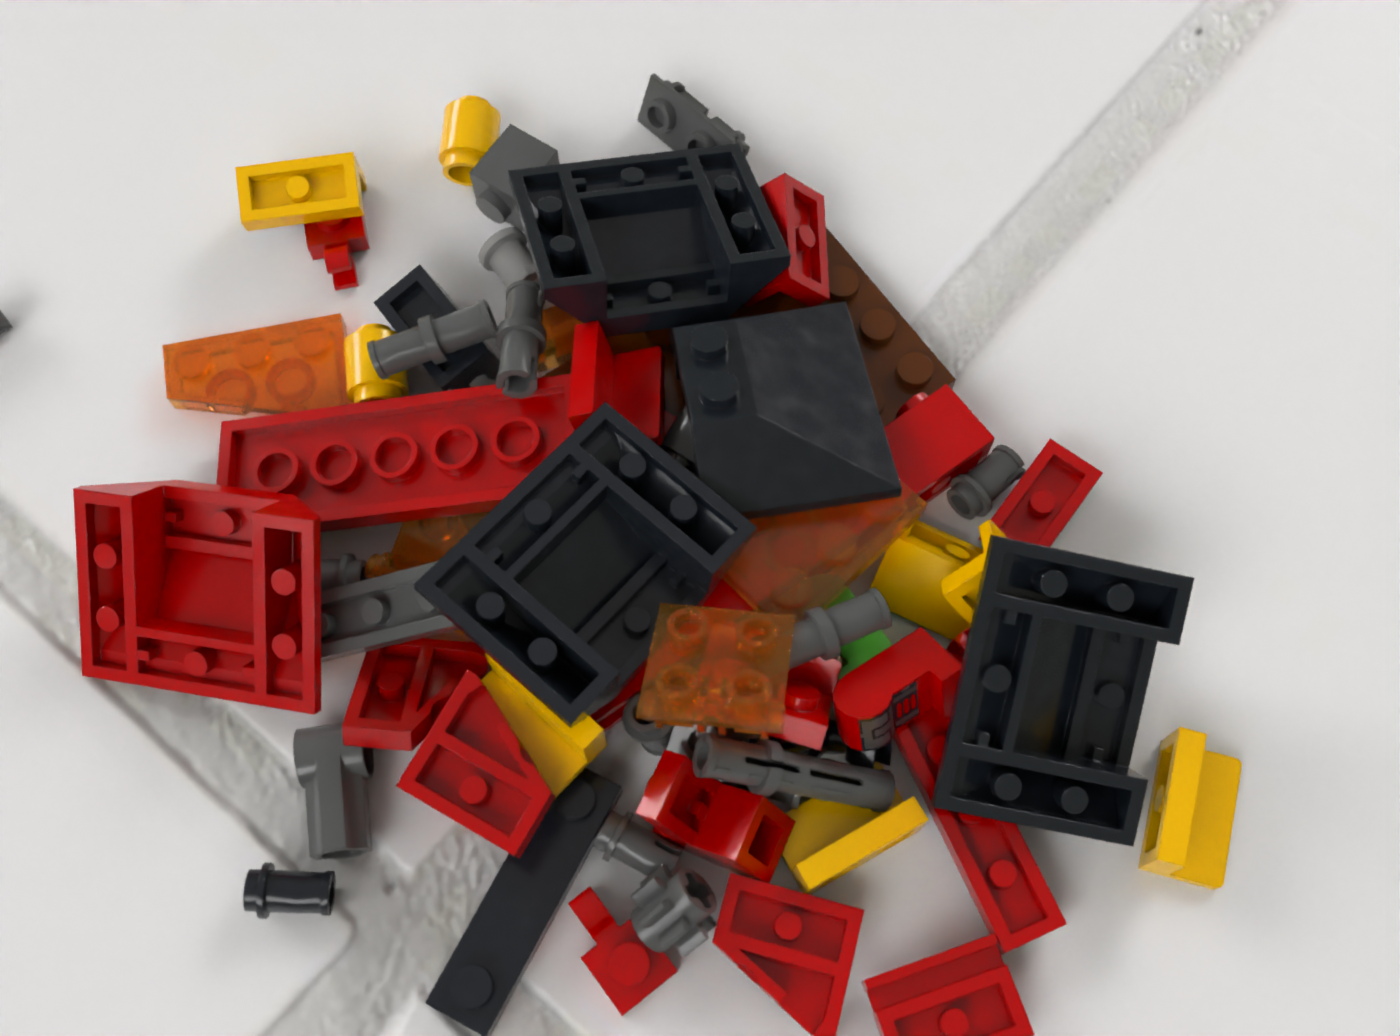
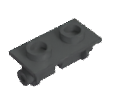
M655 73L650 76L637 121L672 150L739 143L746 157L750 146L745 143V135L741 131H735L718 116L710 119L707 116L709 109L689 94L682 83H671L669 80L663 81Z

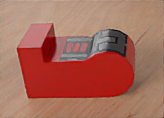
M922 627L910 633L844 675L837 682L833 690V702L838 733L842 741L852 749L874 751L886 746L893 739L898 727L906 725L931 708H934L944 719L951 715L962 665Z

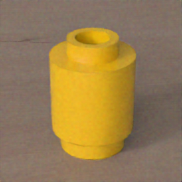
M473 95L462 96L445 107L439 162L443 166V175L456 184L473 186L469 172L499 138L501 115L484 98Z
M378 323L362 325L344 340L347 397L353 403L409 395L407 370L391 375L385 380L380 379L369 357L367 342L377 341L397 333L386 325Z

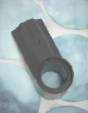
M343 722L296 729L294 733V764L298 781L301 787L305 788L309 857L314 860L351 858L373 851L367 779L372 778L374 774L373 748L343 745Z

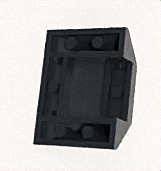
M739 143L508 170L510 186L544 299L583 323L599 320L606 337L727 319L790 266V252Z
M846 302L668 328L677 380L681 379L693 439L696 477L749 520L901 497L902 487Z
M604 402L413 585L414 589L565 724L572 728L615 699L701 608L754 536L757 527L609 404Z
M990 535L931 805L938 809L1133 847L1148 779L1129 768L1157 642L1160 641L1174 645L1180 644L1194 578Z

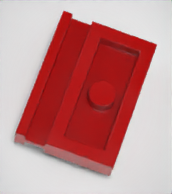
M995 933L861 981L871 1004L872 1014L880 1036H1033L1035 1034L1007 964H1004L997 944L999 943Z

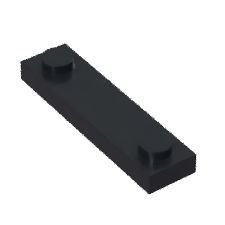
M585 767L554 799L520 859L510 853L506 857L425 1002L427 1005L482 1036H491L590 854L600 830L622 795V786Z

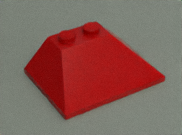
M184 480L85 485L73 488L82 676L313 715L321 711V517L292 494Z

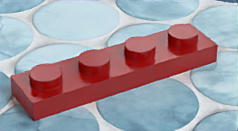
M931 708L906 725L898 727L894 740L989 934L995 933L999 943L997 946L1002 955L1067 925L1017 824L938 809L931 805L950 716L944 719L934 708Z

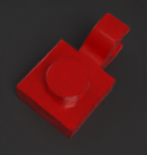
M365 216L304 224L307 248L313 260L325 259L328 274H332L335 290L359 286L353 252L370 249Z
M588 887L568 903L597 944L584 954L581 959L622 1016L678 972L665 952L653 951L642 942L633 928L631 918L619 927L591 887Z

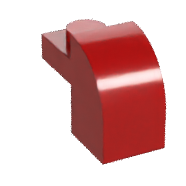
M664 750L653 775L648 780L644 795L635 812L654 826L652 832L677 846L685 847V851L729 871L766 883H770L795 824L792 818L762 795L720 783L713 778L704 779L696 777L691 759L685 755Z

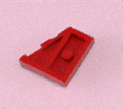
M428 638L367 651L343 720V745L413 751L425 739L466 670L468 669L477 674L481 680L492 670L485 656L486 653L473 642Z
M468 669L396 784V787L519 859L556 797L483 681L477 674Z
M730 873L712 944L811 1036H836L864 910Z

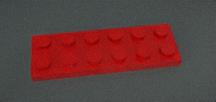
M571 374L538 378V386L535 393L525 398L505 396L502 394L503 388L497 389L496 384L222 421L216 485L295 495L321 517V532L488 512L575 431L568 419Z

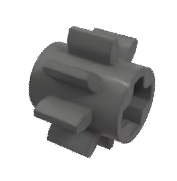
M662 864L639 883L640 887L631 894V899L638 905L631 913L633 928L642 942L653 951L663 953L675 945L678 952L684 958L709 939L708 932L716 926V921L710 916L717 908L715 895L705 879L692 869L683 868L673 876L667 866Z

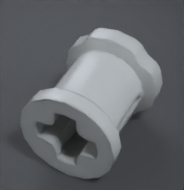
M508 227L493 234L483 244L478 255L479 262L486 270L494 271L507 289L509 285L519 280H530L540 285L530 250L526 246V236L519 228Z

